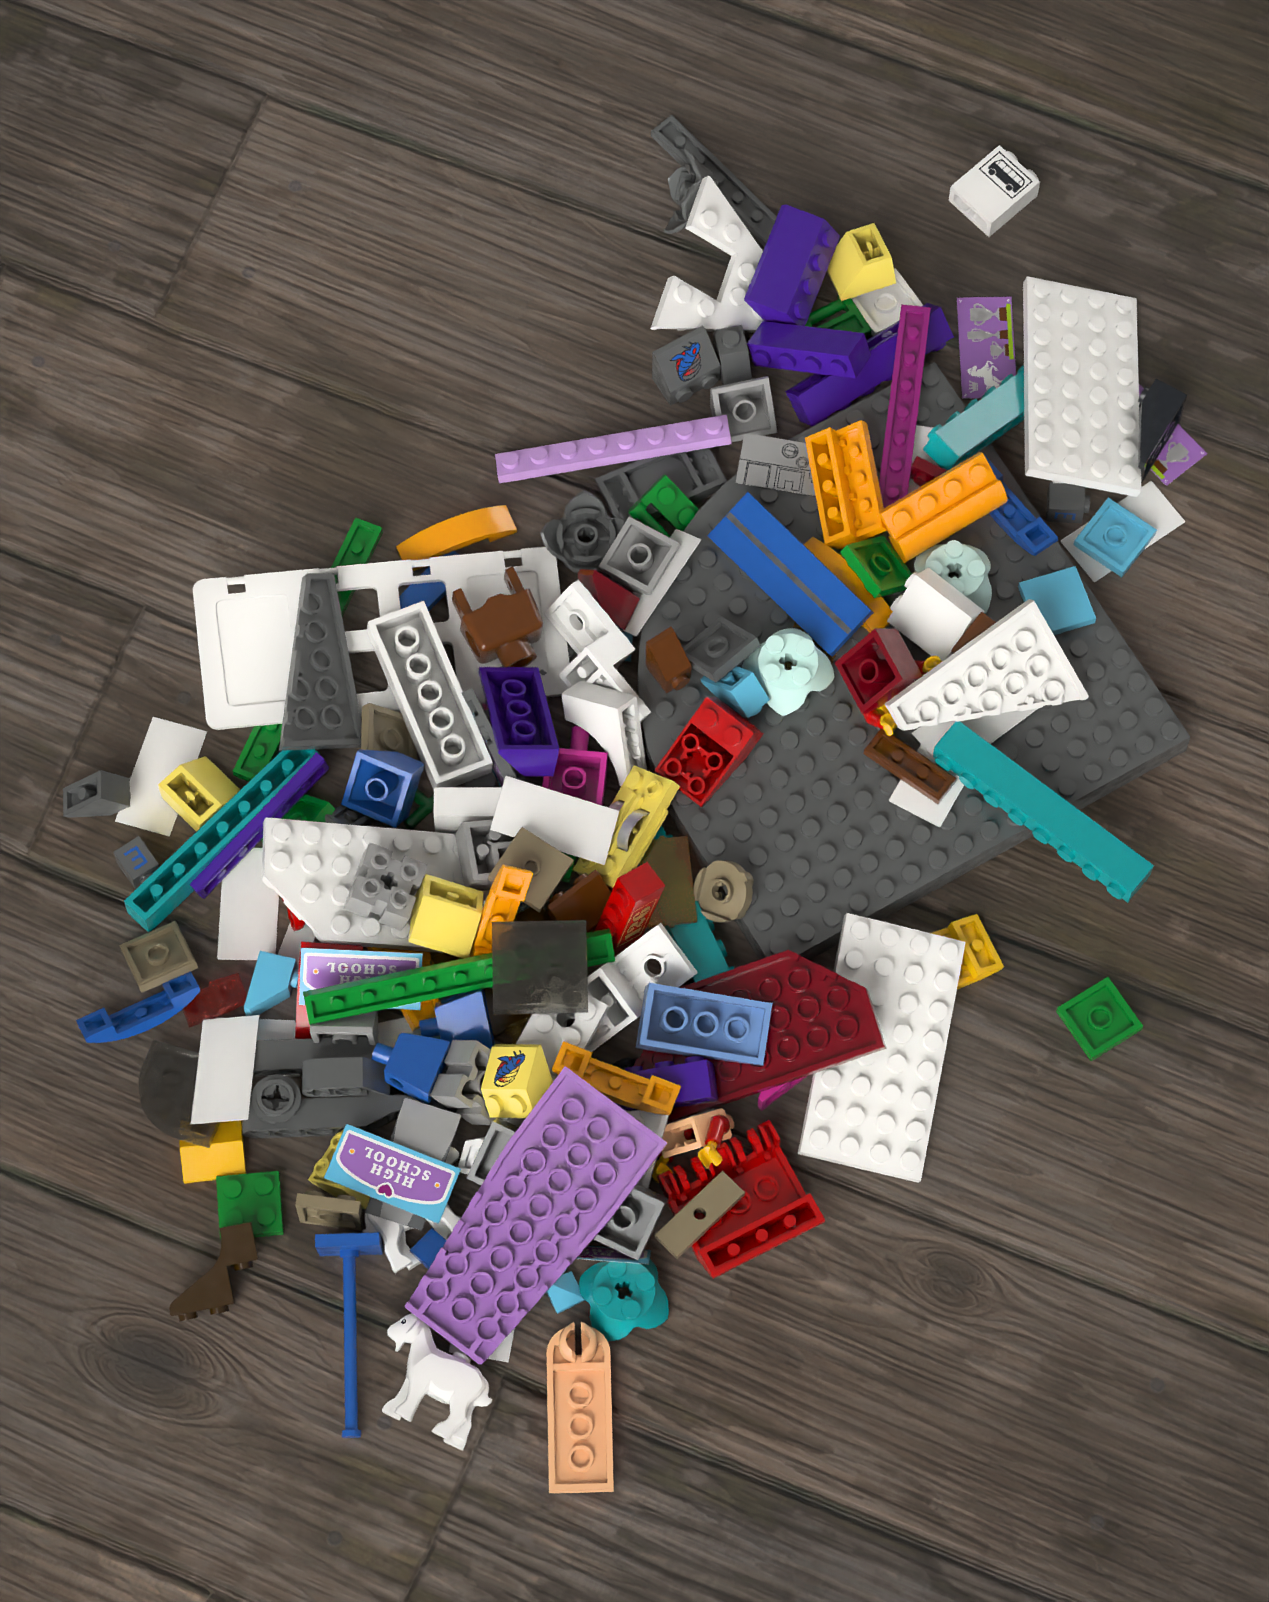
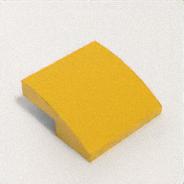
M978 914L953 921L947 928L932 932V934L966 942L957 989L984 979L1003 969L1004 965Z

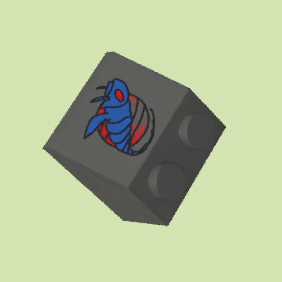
M703 325L652 352V379L670 406L676 402L682 403L692 397L693 393L703 388L709 389L720 380L721 366Z

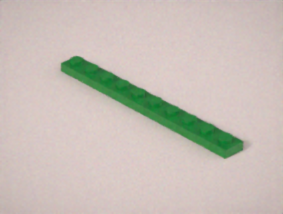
M355 517L331 568L369 563L383 534V528ZM334 575V576H335V582H336V584H337V583H338V575ZM355 590L337 592L342 617ZM282 724L254 726L232 771L233 776L249 782L275 758L280 746Z
M604 929L303 991L309 1025L615 962L610 930Z

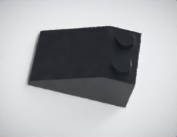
M1155 379L1150 388L1145 386L1138 399L1140 403L1138 468L1141 469V484L1178 426L1187 398V394L1158 379Z

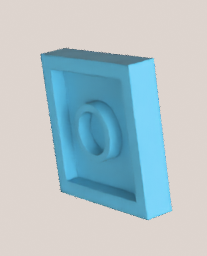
M1108 497L1074 540L1073 545L1120 577H1123L1154 538L1157 529Z
M1076 566L1019 582L1018 589L1023 602L1028 599L1035 601L1054 635L1095 623L1096 616Z

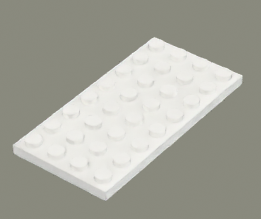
M1027 276L1023 282L1025 475L1137 497L1141 492V469L1138 468L1139 378L1137 299Z
M850 913L844 915L833 972L868 989L887 1049L813 1074L798 1154L913 1182L921 1181L966 942Z

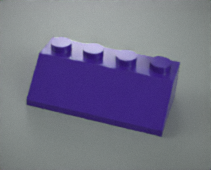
M781 205L744 301L764 321L805 326L840 235L824 218L789 205Z
M479 667L478 672L498 754L523 776H554L559 745L539 668Z

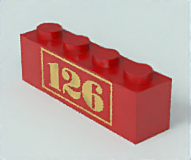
M648 862L617 878L595 928V931L610 930L615 957L643 936L665 888V884Z

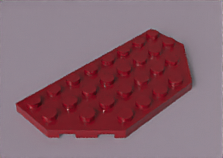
M790 950L680 987L773 1004L763 1066L704 1058V1060L714 1064L718 1101L673 1108L667 1124L887 1049L868 989ZM644 1049L634 1066H642L643 1070L655 1068V1063L673 1061L674 1065L683 1064L686 1058L692 1056Z

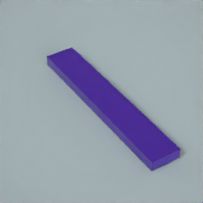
M316 752L191 882L190 886L202 899H205L263 838V821L265 818L282 819L329 770L328 764L321 755Z

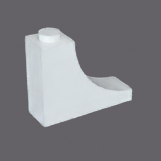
M581 680L561 693L565 720L587 731L608 753L615 768L619 786H622L634 765L647 770L636 695Z

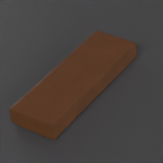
M880 729L864 749V755L936 804L942 801L956 783V777L894 735L888 736L884 729Z

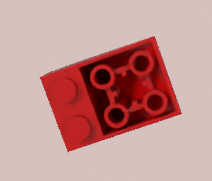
M706 697L654 771L662 777L674 781L680 786L679 790L700 807H703L747 758L764 733L718 697Z

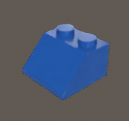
M359 749L355 756L341 805L396 828L409 816L425 763L399 752Z

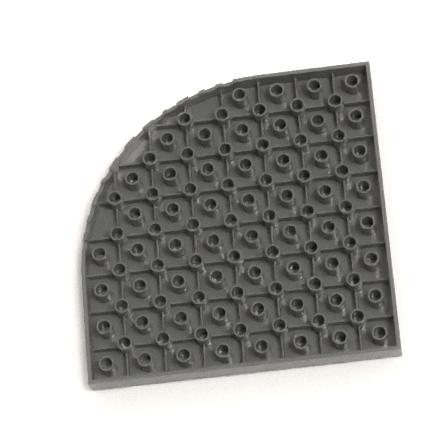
M934 362L923 368L916 425L933 428L938 424L944 426L949 417L956 411L964 412L965 405ZM891 385L788 440L806 443L805 437L829 427L839 430L862 420L868 425L879 481ZM990 444L980 452L1001 472L1003 482L1036 519L1039 518L1040 515L993 446ZM736 474L723 484L701 507L683 531L701 539V541L644 624L640 639L638 696L651 711L640 724L645 752L652 773L659 775L654 771L705 698L716 696L701 682L700 679L704 675L694 669L691 670L690 681L685 687L680 690L673 689L666 694L646 667V642L671 626L682 647H684L721 616L756 636L760 644L764 643L779 630L796 628L805 632L707 535L740 499L749 492L803 545L812 537L824 543L816 496L735 483ZM989 513L936 544H947L949 541L956 540L961 544L976 547L987 555L991 564L988 579L992 589L990 606L985 614L995 622H998L1024 603L1018 589L1019 582L1074 566L1058 542H1055L1036 556L1031 555L1010 538ZM885 531V532H883V533H880V534H878V535H875V536H873V537L868 538V539H871V538H875V537H879V536H883V535H884V537L887 539V541H888V542L890 543V545L893 547V545H892L890 539L888 538V536H890L889 533H888V531ZM832 548L834 551H836L839 555L843 557V555L840 553L842 549ZM916 557L905 563L912 574L916 572L914 567ZM950 572L948 575L950 578L954 576L959 578V574L955 572ZM1079 574L1096 616V621L1093 624L1054 636L1089 697L1083 701L1063 702L1060 705L1054 706L1045 705L991 743V745L1080 810L1185 752L1190 741V735ZM905 591L882 596V598L891 607L893 602L900 595L903 596ZM891 624L886 627V628H890V629H896V628H895L893 625H891ZM863 626L849 638L833 657L812 638L814 645L831 662L835 676L832 683L822 691L809 692L800 708L790 714L781 716L766 703L758 714L751 716L749 719L745 718L764 734L741 765L703 807H700L678 789L667 808L679 833L702 869L708 867L714 861L729 860L738 863L753 876L751 904L745 916L735 920L759 960L786 950H790L810 960L839 944L844 915L846 913L881 921L1033 836L1030 829L1024 825L1019 826L1008 817V813L999 806L997 808L986 802L983 797L984 795L975 788L969 789L963 786L941 827L889 801L901 779L863 754L864 749L880 728L866 723L863 714L835 665L838 659L870 633ZM898 630L914 660L926 661L927 658L931 657V655ZM744 660L737 666L742 668ZM790 661L782 663L785 670H792V666H796ZM897 727L892 734L916 751L921 745L912 734L917 729L903 731ZM726 885L720 886L718 892L722 893L723 900L728 893Z

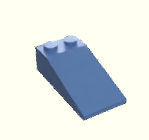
M648 983L644 990L636 1048L763 1066L773 1003Z

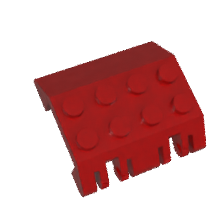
M770 1120L757 1125L762 1144L753 1128L746 1131L747 1138L753 1149V1152L746 1156L741 1142L737 1137L729 1139V1143L735 1157H733L727 1143H721L720 1147L716 1148L723 1159L718 1166H715L712 1162L707 1171H705L698 1156L691 1158V1165L698 1180L690 1184L687 1174L680 1164L673 1167L679 1185H677L670 1170L657 1175L663 1194L669 1199L667 1204L674 1216L722 1171L745 1192V1196L691 1246L697 1260L713 1279L825 1222V1218L811 1193L806 1195L780 1148V1137ZM696 1213L694 1217L702 1220L705 1218V1215L703 1213Z

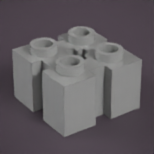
M369 843L361 857L355 874L357 878L351 886L343 909L366 918L370 912L380 915L379 923L402 931L410 918L417 898L414 895L421 886L428 864L404 856L401 862L391 858L393 851Z
M453 1040L444 1060L448 1070L446 1074L438 1075L430 1096L447 1108H457L456 1114H460L463 1119L472 1125H491L492 1121L496 1118L489 1116L481 1091L491 1050L477 1040Z

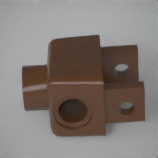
M514 567L505 569L504 581L511 595L500 593L490 597L477 610H471L461 588L453 591L452 602L461 619L460 631L479 663L486 664L499 659L502 667H525L537 658L531 644L540 640L543 620L529 588L524 590Z

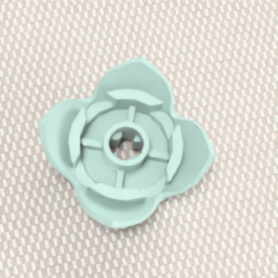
M952 540L947 544L935 545L916 556L914 567L917 573L930 568L983 609L984 613H987L992 597V589L988 579L991 564L983 551L971 545L961 544L959 541ZM950 572H955L959 574V578L956 576L950 578L948 575Z
M787 628L774 633L764 643L760 644L761 646L751 653L742 665L743 669L754 673L770 699L767 704L781 716L799 709L805 702L809 692L826 689L835 678L834 670L828 657L814 645L812 638L807 633L796 628ZM790 661L796 666H792V670H785L782 663Z

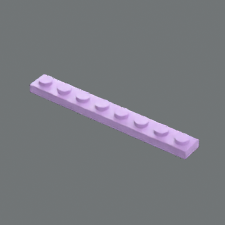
M727 415L498 453L495 454L500 484L732 443Z

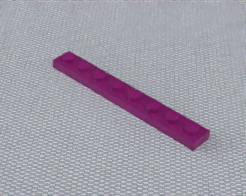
M901 304L879 479L884 508L908 494L930 307Z

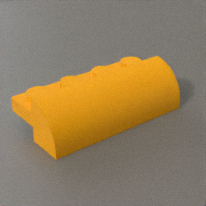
M860 420L839 430L829 427L805 437L825 545L835 549H843L847 544L867 540L870 537L887 531L878 514L884 507L867 423Z
M978 452L880 510L878 514L890 535L888 538L896 553L906 563L1007 503V495L1001 481L995 477L984 454Z

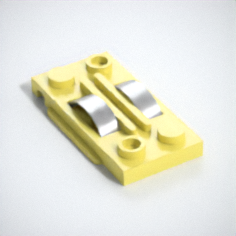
M634 765L613 802L608 807L619 811L605 865L579 858L573 870L579 875L584 873L589 875L596 869L607 887L613 889L617 878L635 869L640 863L668 815L667 808L680 786L672 780Z

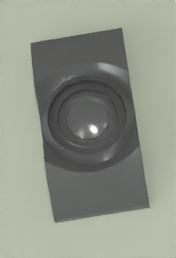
M710 448L641 459L595 479V482L613 517H619L626 521L629 516L633 518L628 513V510L663 474L667 475L693 504L718 491L727 480ZM651 504L645 509L655 520L662 516Z

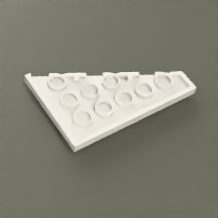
M1028 599L887 701L885 706L898 728L905 731L917 729L920 726L929 727L938 725V723L976 719L985 715L994 716L1000 715L1003 712L1024 711L1042 708L1045 705H1060L1063 702L1075 700L1083 701L1089 696L1035 601Z

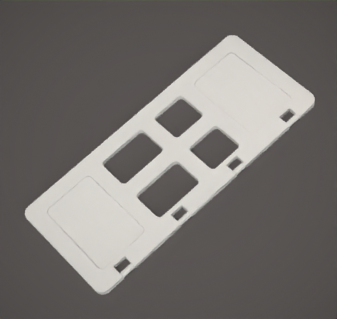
M535 547L504 552L493 551L430 557L429 559L420 560L409 559L337 566L336 568H314L251 574L241 577L201 579L193 587L206 722L209 727L215 730L283 723L302 577L307 573H334V575H338L337 592L375 589L378 596L380 617L400 610L398 592L400 586L430 582L444 583L449 619L446 622L434 623V626L442 644H449L453 647L456 677L462 691L473 688L481 704H486L478 672L479 667H502L499 659L486 664H481L476 660L460 631L461 619L453 605L452 595L453 591L461 588L472 611L482 607L488 598L497 594L511 595L504 581L505 569L510 567H505L504 559L521 557L522 566H515L514 569L524 590L528 588L531 590L543 620L541 638L536 643L531 644L537 658L525 667H538L539 671L542 669L547 672L545 675L540 673L546 698L561 696V693L569 689L559 676L570 664L567 641L544 614L561 595L556 557L546 547ZM430 566L431 575L413 576L412 568ZM245 584L246 592L228 594L227 585ZM367 629L345 631L349 653L375 651L367 634ZM389 683L385 691L356 694L360 716H362V706L368 703L400 712Z

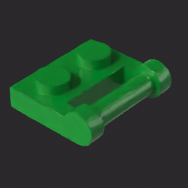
M839 296L837 300L811 312L805 325L813 327L812 325L844 310L846 313L817 328L864 333L865 338L870 336L872 331L853 300L850 298L841 301Z
M663 474L628 510V513L634 519L638 518L643 524L670 538L671 535L645 510L647 506L651 504L675 530L678 529L680 531L685 530L699 509L667 475Z

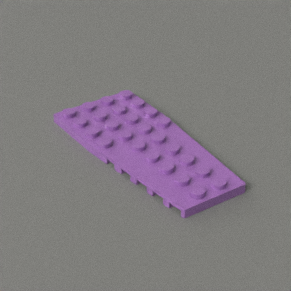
M565 1066L504 1147L487 1174L485 1181L478 1192L475 1193L461 1219L458 1220L444 1246L441 1247L432 1265L419 1282L410 1300L406 1303L405 1308L475 1362L483 1364L611 1220L668 1143Z

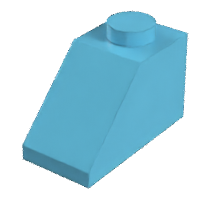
M738 666L716 683L705 676L700 679L703 685L716 697L747 719L758 714L762 706L770 700L754 673Z
M264 951L259 952L244 1005L246 1016L260 1015L291 996L292 989L298 986V965L296 959Z

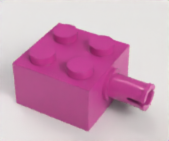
M574 726L571 730L570 749L559 748L554 776H543L542 787L603 806L608 770V753L588 751L590 734L583 728Z

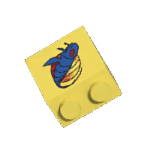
M495 1044L492 1046L481 1086L490 1117L526 1118L553 1083L541 1044Z

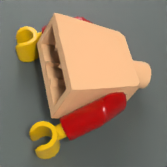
M721 1108L667 1124L663 1140L668 1144L658 1156L660 1159L655 1163L652 1177L659 1183L657 1175L667 1170H670L673 1174V1171L666 1164L672 1162L675 1155L701 1147L703 1148L698 1152V1157L706 1169L709 1168L712 1162L715 1166H718L723 1159L716 1148L720 1147L721 1141L731 1139V1131L734 1129L733 1118Z

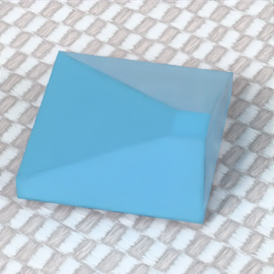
M572 1271L562 1274L546 1292L557 1314L585 1301L580 1294V1287Z

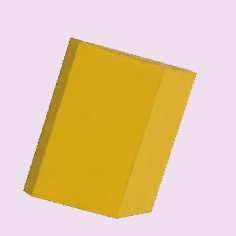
M242 1120L191 1124V1121L179 1122V1145L184 1184L216 1180V1176L246 1174Z

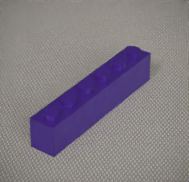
M930 303L921 306L931 308L925 355L942 349L946 342L954 337L941 307ZM899 321L867 340L871 356L856 378L814 373L785 391L800 422L815 426L828 419L827 416L835 411L848 408L852 404L851 401L859 396L872 393L875 390V386L881 382L892 380Z

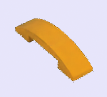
M506 505L493 506L470 511L439 522L409 537L397 545L396 549L401 560L429 559L430 557L442 556L487 538L489 542H493L517 533V529ZM414 567L412 570L415 571L423 567Z
M814 537L810 538L804 546L874 612L862 626L868 632L873 631L875 628H886L889 626L890 623L887 620L893 611L890 610V606L882 597L874 598L866 590L864 583L855 571L848 566L847 561L820 540Z
M505 864L501 866L485 901L469 957L505 949L520 901L524 902L533 876L532 871Z
M563 1041L552 1067V1071L557 1075L566 1066L614 1103L655 1114H671L681 1089L680 1085L651 1075L650 1080L591 1058L593 1052Z

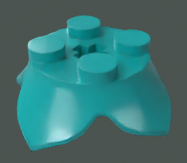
M651 1259L649 1264L599 1262L581 1275L579 1281L580 1294L590 1304L592 1328L601 1332L607 1341L620 1340L626 1337L635 1327L644 1329L656 1328L668 1320V1298L658 1283L657 1267ZM626 1287L629 1288V1293L632 1295L631 1297L625 1296V1299H620L617 1290Z

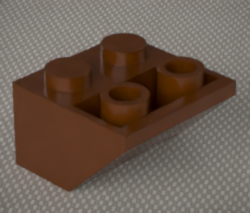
M596 869L589 875L587 873L582 874L574 881L572 888L565 893L560 891L550 899L547 906L548 916L560 938L595 931L611 894Z

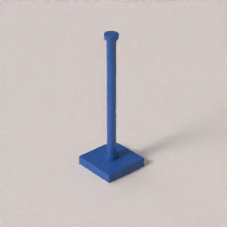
M379 1232L315 1234V1247L319 1256H340V1258H343L345 1430H342V1438L361 1437V1430H358L356 1258L359 1255H383V1241Z

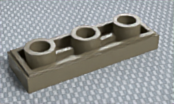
M722 1171L655 1234V1239L678 1259L743 1198L745 1192ZM696 1213H703L705 1218L698 1220L694 1215Z

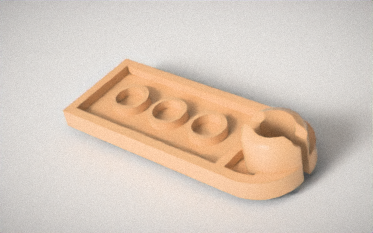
M574 1322L554 1334L547 1347L549 1493L614 1492L610 1347L607 1339L601 1332L581 1322L582 1355H575Z

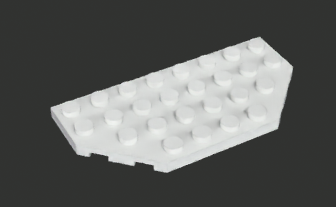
M265 818L263 821L262 880L270 889L273 888L283 898V903L299 920H303L314 931L313 935L321 943L443 953L408 942L411 915L402 931L379 923L380 915L370 912L366 918L343 908L351 886L357 878L355 874L361 857L369 843L393 851L391 858L401 862L404 856L428 864L425 874L464 886L455 834ZM490 890L483 891V901L487 898Z

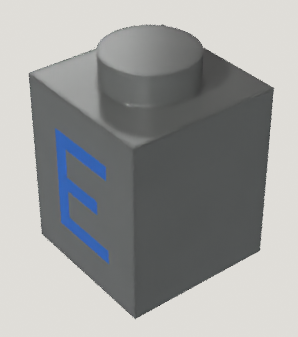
M1050 482L1047 492L1046 521L1081 524L1083 514L1089 513L1090 495H1085V487Z
M140 836L113 852L116 863L135 890L159 868L158 862Z

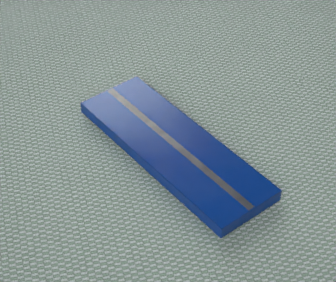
M749 492L740 499L707 535L832 657L874 613Z

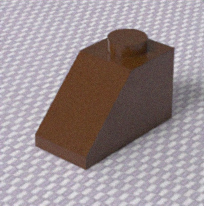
M671 626L646 642V667L666 694L673 689L680 690L685 687L690 681L692 670L686 653Z

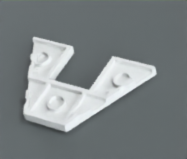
M707 176L702 178L685 228L731 255L717 300L678 277L671 276L667 279L650 329H677V331L695 330L703 325L706 331L713 332V330L742 325L743 331L755 333L764 320L744 301V298L763 251L713 179Z

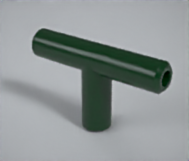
M417 788L413 801L420 807L404 821V825L409 830H413L434 810V793L428 798Z

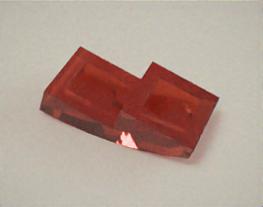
M239 973L210 981L209 987L200 989L201 991L182 1010L188 1026L192 1027L203 1023V1020L217 1018L244 1005L247 994Z

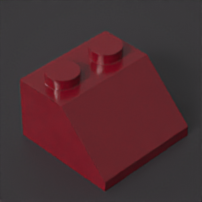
M875 628L835 662L862 714L885 705L887 701L923 676L897 629Z

